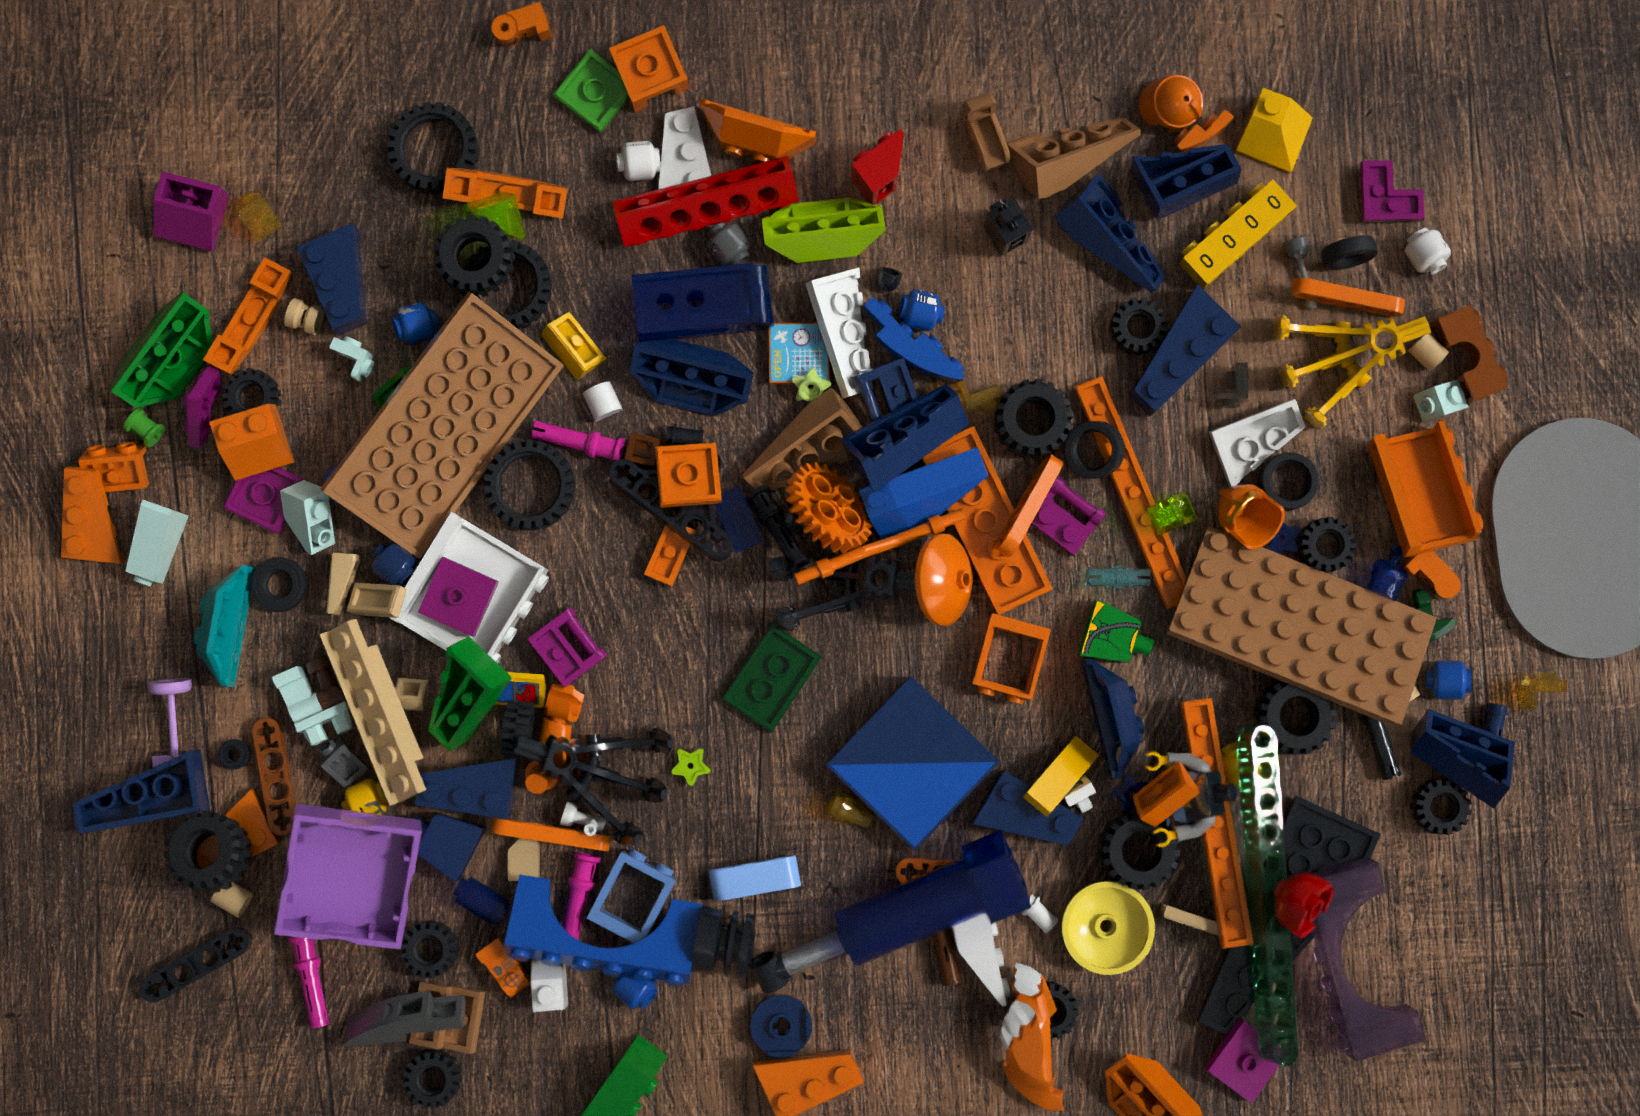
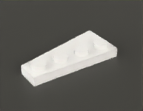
M859 267L805 283L842 399L860 393L858 385H854L852 375L870 369L869 351L865 349L864 335H867L866 324L862 323L860 306L863 305L862 292L858 291L857 279L860 278Z

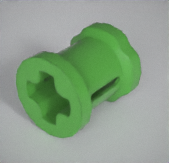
M138 408L126 419L123 429L128 433L133 432L141 438L146 447H152L163 435L165 426L156 424L145 416L144 410Z

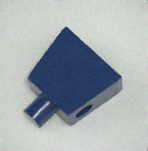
M436 813L431 823L415 816L413 819L421 820L422 828L418 855L451 880L459 881L487 828L443 813Z

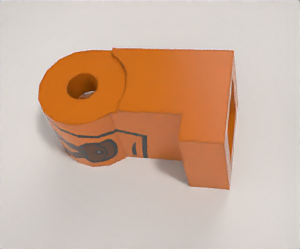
M540 2L502 14L494 19L491 26L496 40L505 47H512L520 39L536 34L539 35L541 41L553 38L545 11Z
M1434 551L1410 556L1399 567L1407 577L1416 574L1427 585L1428 592L1435 599L1453 598L1460 591L1461 584L1459 578Z

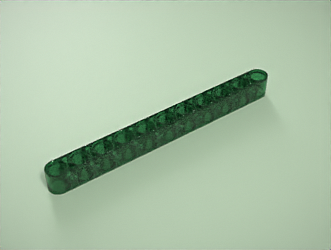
M1246 725L1237 733V755L1248 912L1254 943L1251 944L1258 1051L1263 1060L1282 1067H1288L1296 1062L1299 1049L1290 931L1279 922L1275 912L1277 897L1274 896V891L1282 880L1287 881L1277 738L1275 732L1269 726ZM1256 733L1258 734V743H1257V745L1255 744V735H1256ZM1258 765L1261 768L1259 776L1257 775ZM1260 796H1262L1263 799L1261 807L1259 805ZM1264 827V829H1265V834H1264V836H1263V838H1262V836H1261V830H1262V828ZM1265 858H1266V859H1267V865H1266V868L1264 869L1263 863H1264V860H1265ZM1269 889V897L1266 900V891ZM1271 920V928L1268 931V923ZM1273 952V959L1270 962V955ZM1275 983L1276 988L1275 991L1272 993V987ZM1278 1014V1020L1275 1024L1274 1019L1275 1016ZM1280 1045V1051H1279V1053H1278V1055H1277V1054H1276L1277 1048H1278V1046Z

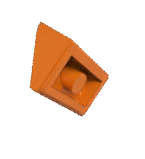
M1177 761L1134 794L1133 799L1139 818L1155 827L1198 795L1199 790L1182 763Z

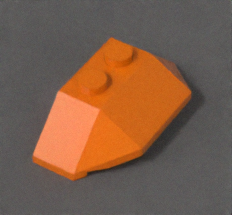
M703 98L700 99L701 114L720 148L725 149L724 152L730 156L740 158L742 155L753 157L754 162L762 163L785 156L789 159L815 145L816 131L711 102Z
M1127 1053L1104 1072L1108 1104L1119 1116H1203L1199 1105L1156 1060Z

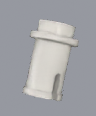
M1030 894L1019 906L1022 910L1021 914L1029 916L1044 933H1048L1059 920L1040 902L1039 896L1034 897Z

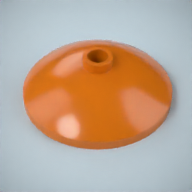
M935 534L927 539L920 550L915 569V589L920 608L925 617L935 625L948 626L955 623L964 613L969 603L973 577L968 555L960 542L950 534Z

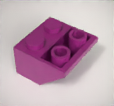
M162 171L154 197V236L214 252L230 195L220 186Z

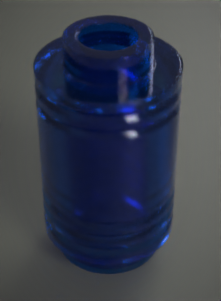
M472 876L468 881L462 878L452 893L457 896L454 901L455 903L461 905V907L481 918V920H484L489 925L494 923L498 926L510 907V904L506 902L507 898Z

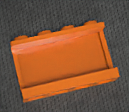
M1444 420L1438 421L1433 428L1386 438L1385 433L1375 435L1368 445L1404 558L1475 541L1483 529L1482 516L1479 512H1475L1472 503L1474 500L1473 490L1470 484H1466L1463 477V461L1460 456H1456L1453 448L1455 444L1453 432L1450 428L1447 429Z

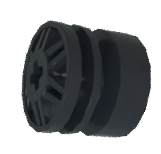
M702 906L691 971L712 974L716 961L723 962V976H729L730 965L734 963L738 964L736 978L744 979L745 972L752 960L756 935L753 923L754 914L746 913L744 927L737 926L739 912L734 911L730 923L723 924L722 909Z

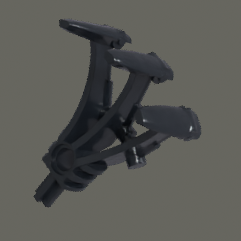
M790 512L785 519L786 527L796 534L804 533L805 525L803 523H796L795 520L798 518V515ZM876 554L844 566L842 569L834 570L833 575L823 578V580L841 581L840 586H843L842 597L822 602V604L796 611L795 607L791 608V606L780 607L775 610L777 623L786 628V630L794 631L801 625L800 619L823 612L828 614L846 608L847 612H852L862 608L859 601L862 599H866L868 602H873L875 597L881 601H885L887 597L890 600H896L898 590L916 592L915 573L900 572L901 564L898 560H894L891 563L889 558H882L879 561V557ZM781 556L772 560L770 570L771 574L777 579L788 582L789 579H793V574L807 568L794 572L787 559ZM860 562L869 567L866 574L857 573ZM884 570L888 575V582L885 586L879 588L875 583V576L879 571ZM856 580L865 581L867 587L856 591Z
M660 727L649 731L650 737L601 738L600 734L585 735L586 743H580V740L575 738L570 742L565 737H560L557 740L555 735H549L546 744L519 735L514 743L513 753L539 761L537 766L538 773L544 774L546 772L548 778H557V782L560 785L567 783L570 788L565 792L566 795L575 803L580 800L592 812L598 813L617 830L614 834L616 837L614 840L619 845H635L643 837L642 830L633 822L628 823L626 821L622 824L588 791L591 788L589 784L591 781L594 782L595 778L614 784L618 782L642 790L641 796L644 797L645 801L652 803L663 802L668 793V787L662 781L651 777V780L647 779L646 783H642L621 776L620 772L600 766L599 756L602 755V750L650 745L651 750H655V753H666L673 750V738L668 732L660 729ZM563 750L566 754V762L562 766L556 767L553 763V756L556 752ZM577 753H587L585 763L577 761ZM574 767L582 769L577 780L569 773Z

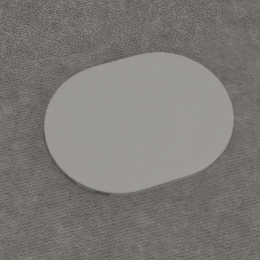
M1570 418L1546 424L1526 435L1510 449L1502 460V464L1492 482L1489 513L1501 595L1509 613L1514 616L1519 625L1524 629V632L1540 645L1555 652L1582 659L1607 658L1626 653L1640 646V439L1615 424L1597 419Z

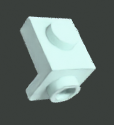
M345 336L343 340L334 337L329 348L336 354L356 361L350 377L362 383L364 377H369L373 369V355L367 350L360 348L362 343Z
M1458 379L1434 386L1414 395L1415 403L1424 423L1468 408Z

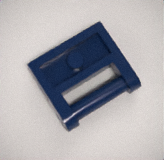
M898 357L852 375L854 385L859 387L871 423L882 416L869 381L877 378L889 413L918 399L904 357Z

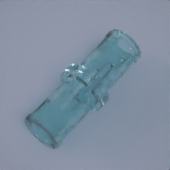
M1115 565V568L1088 567L1087 575L1100 576V578H1087L1088 587L1114 586L1115 589H1122V586L1148 588L1150 586V579H1137L1138 576H1150L1149 568L1125 569L1122 565Z

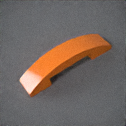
M449 167L446 169L443 191L444 199L473 203V201L533 211V214L563 218L567 195L566 187L542 181L487 171Z
M265 257L263 258L249 282L251 287L224 333L217 335L203 360L206 363L229 375L233 374L254 347L270 321L292 273L290 270Z

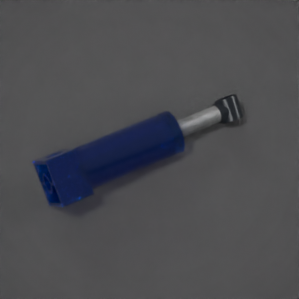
M1002 830L961 846L963 858L836 911L837 932L835 931L816 941L814 940L796 949L789 950V952L784 954L783 952L777 953L775 950H768L755 956L749 966L762 992H776L789 982L792 974L833 958L840 953L846 952L853 963L859 967L985 913L990 923L993 924L1031 908L1025 879Z

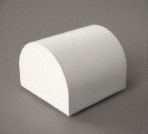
M610 381L595 385L583 392L595 422L623 410Z

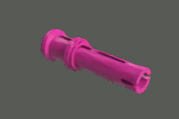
M538 420L534 423L533 427L537 430L545 431L532 430L531 438L534 440L537 439L585 451L586 455L590 458L599 456L611 459L613 463L616 460L622 459L625 438L620 437L618 440L601 436V433L598 431L586 434Z
M575 851L573 857L576 860L573 874L568 878V886L571 888L562 927L571 936L579 940L589 891H592L595 887L593 878L596 864L600 862L601 857Z
M288 937V943L292 944L295 957L293 968L299 971L309 1027L318 1028L330 1024L318 970L321 959L316 955L314 940Z

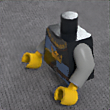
M1153 750L1145 754L1146 756L1154 755L1158 757L1156 765H1145L1151 771L1160 768L1161 773H1163L1175 762H1181L1199 790L1198 795L1166 819L1167 828L1173 827L1171 831L1159 828L1153 832V834L1164 832L1167 835V841L1163 844H1156L1158 847L1167 846L1170 840L1175 839L1176 842L1201 836L1215 824L1216 816L1224 814V802H1234L1237 798V790L1234 783H1222L1219 770L1210 769L1207 762L1193 754L1166 753L1165 756H1160L1158 752Z

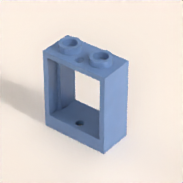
M630 848L629 852L621 851L587 919L633 943H637L649 935L677 878L672 876L674 870L661 863H657L655 867L645 862L647 856ZM625 863L665 883L642 929L602 909Z

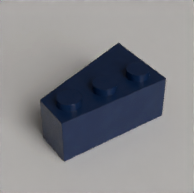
M1228 144L1193 148L1188 152L1172 154L1171 151L1161 152V155L1132 156L1130 172L1156 220L1238 184L1242 171Z
M1430 709L1426 711L1413 730L1411 754L1493 809L1511 787L1514 741Z
M521 758L420 774L426 790L416 795L415 805L509 819L512 815Z
M1001 770L970 823L1069 845L1084 819L1060 804L1046 817L1023 797L1031 787L1006 771Z

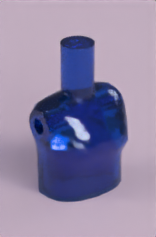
M1393 545L1387 560L1378 559L1374 562L1366 588L1368 591L1390 598L1395 602L1408 576L1407 571L1399 566L1403 554L1401 546Z

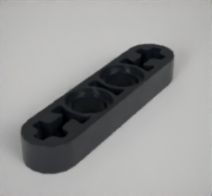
M242 927L230 929L148 975L140 984L141 996L148 1002L155 1003L161 1001L245 954L252 946L250 932ZM233 934L236 937H243L244 941L240 943L242 949L236 946L224 951L222 946L234 940ZM207 948H211L217 953L218 959L213 966L206 965L202 960V954ZM179 964H185L190 968V977L186 981L179 980L175 975V969ZM168 978L170 984L159 989L160 995L157 992L151 994L149 988L153 986L152 980L154 983H158Z

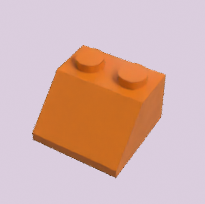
M268 403L209 422L218 451L235 481L295 463L275 404Z

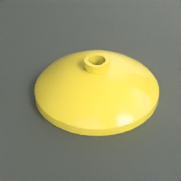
M1101 881L1090 884L1078 891L1066 906L1062 918V937L1065 946L1073 959L1091 972L1115 975L1129 971L1147 956L1153 944L1155 922L1151 908L1136 890L1130 889L1125 884L1123 886L1114 881ZM1104 920L1111 922V927L1107 931H1103L1100 928V924Z

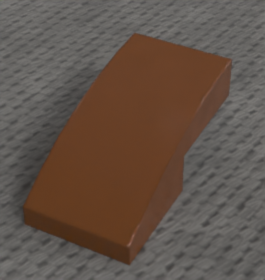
M631 432L625 459L633 462L643 471L655 470V447L660 446L661 438ZM625 469L623 471L622 477H625L631 481V487L629 489L632 490L636 481L634 482L632 479L628 477L629 470ZM644 485L638 490L639 496L643 499H649L652 486ZM618 491V496L629 498L621 491Z

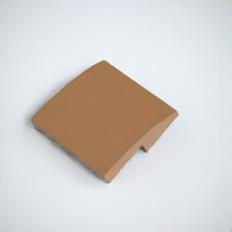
M419 982L418 992L430 991L433 998L463 995L466 1000L464 1027L411 1033L409 1044L433 1049L444 1048L468 1054L475 1053L485 991L431 982Z

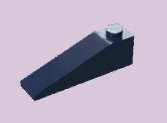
M1097 173L1061 206L1054 218L1058 221L1059 227L1064 232H1067L1074 241L1152 293L1157 290L1165 275L1148 246L1139 243L1134 232L1136 229L1132 220L1126 221L1119 209L1122 202L1104 178Z

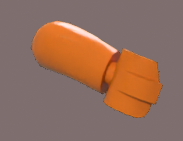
M558 684L551 685L543 710L544 715L551 716V718L544 717L538 742L546 744L549 735H555L557 740L560 737L568 738L569 742L571 741L572 724L566 721L577 722L584 700V694L575 690L573 685H568L566 688ZM560 750L554 754L553 763L556 767L562 766L566 762V754L563 750ZM532 759L525 770V785L530 792L541 794L555 786L557 778H548L546 772L544 774L538 773L537 766L539 761Z

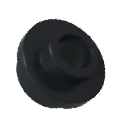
M228 740L219 749V761L227 769H240L248 763L250 750L247 744L241 740ZM233 749H237L240 753L237 760H233L230 756Z

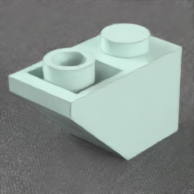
M303 480L280 490L284 519L306 552L313 555L335 544L329 496L320 490V486Z

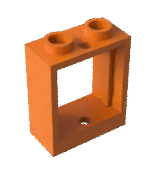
M991 613L971 681V685L977 686L976 692L994 697L995 691L1007 695L1005 700L1023 705L1024 700L1031 701L1051 629ZM995 629L1037 640L1024 691L981 679Z

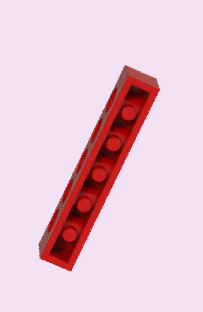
M785 156L613 201V207L624 247L642 245L646 241L658 238H669L677 233L688 230H699L704 226L715 223H727L734 218L746 215H757L762 211L776 207L784 208L792 203L799 202L793 171L788 157ZM764 187H769L767 190L760 191ZM734 195H740L737 198H731ZM711 202V204L707 206H701L704 203ZM676 210H682L679 213H673ZM646 218H653L649 221H643Z

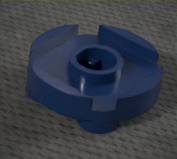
M776 994L769 996L758 1004L752 1015L751 1035L755 1043L766 1054L777 1058L793 1056L807 1044L811 1037L812 1019L810 1012L801 1000L791 995ZM779 1017H784L785 1022H790L791 1027L785 1029V1034H779L778 1029L772 1026L773 1023L778 1022Z

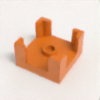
M664 25L609 48L613 63L620 74L635 112L647 108V100L674 89L677 95L690 90L687 76Z

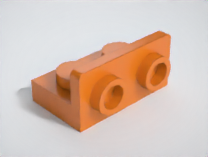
M125 442L111 448H106L105 445H94L87 448L78 460L81 468L99 469L105 492L145 489L149 485L143 458L147 451L144 444L136 445L135 442Z

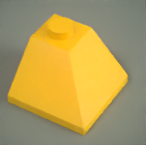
M1263 87L1255 99L1235 152L1291 173L1313 117L1292 98Z

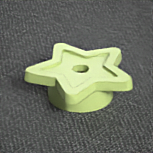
M811 368L806 376H794L792 378V382L798 387L797 401L806 400L812 402L822 395L825 389L831 386L829 380L819 378L815 368ZM812 384L814 387L809 388L808 385Z

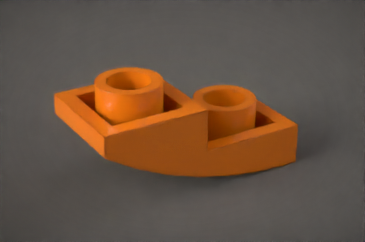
M1225 109L1219 117L1213 114L1202 128L1198 124L1190 131L1185 128L1174 140L1177 147L1173 153L1188 152L1190 149L1205 146L1230 124L1234 116Z

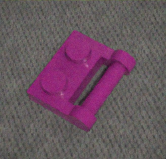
M1058 476L1031 525L1070 555L1074 556L1106 515V512L1100 507L1096 509L1064 484L1066 481ZM1056 494L1060 495L1090 518L1086 525H1083L1053 502V497Z
M572 607L527 639L563 688H566L608 656L603 648H598L575 618L577 614ZM566 625L590 656L584 662L560 632L559 628Z

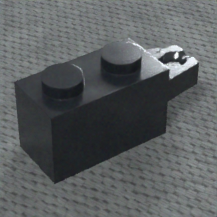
M1004 198L991 205L983 227L1002 257L1027 243L1033 228L1015 198L1007 202Z

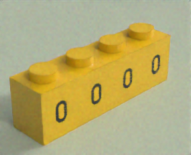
M1271 180L1266 186L1262 182L1249 192L1248 195L1251 197L1249 201L1244 205L1240 201L1236 203L1226 213L1229 217L1222 224L1216 221L1204 232L1207 237L1198 244L1194 240L1181 252L1184 257L1179 262V265L1202 289L1206 288L1297 207L1274 180Z

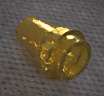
M835 792L826 810V814L831 816L833 821L857 825L865 829L869 827L874 816V812L865 808L845 792L842 794Z

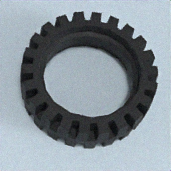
M423 102L424 106H419L418 104L411 106L413 110L409 112L405 110L401 113L402 118L400 120L397 118L394 121L395 127L390 129L388 134L390 140H387L388 157L397 175L409 187L424 194L425 192H428L430 195H437V192L443 194L446 174L435 177L421 175L414 171L407 163L404 149L406 139L411 131L421 123L432 120L445 122L454 127L459 133L462 142L461 158L454 168L475 170V163L478 162L479 144L474 129L462 113L456 111L454 107L445 106L440 102H436V104Z
M512 240L510 242L513 246L512 250L515 258L525 262L532 269L536 279L535 294L525 308L512 314H500L520 330L524 326L526 328L531 326L534 320L538 321L541 318L542 312L547 310L548 302L551 301L552 280L548 267L541 256L530 246ZM488 245L484 248L482 246L478 248L477 253L469 257V263L464 266L463 270L477 271L485 267L491 258V247Z
M534 440L513 442L514 444L507 445L502 448L501 452H497L493 456V461L489 462L487 466L488 470L484 475V493L487 503L501 521L514 528L526 531L548 528L561 520L562 516L570 509L571 503H573L576 484L572 468L562 453L551 445ZM527 456L539 457L549 462L556 470L560 484L558 496L553 504L543 512L533 515L520 514L509 508L502 497L500 488L502 475L507 467L518 458Z

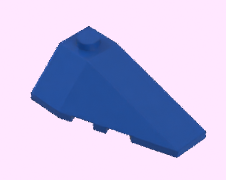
M977 447L896 476L875 492L870 487L861 489L859 492L870 521L880 538L885 539L926 523L927 519L937 514L941 516L944 511L963 498L989 475Z

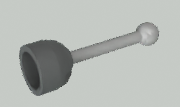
M1307 236L1283 242L1287 256L1297 260L1301 277L1308 278L1303 260L1309 252ZM1306 300L1305 306L1308 309H1314L1317 306V302Z

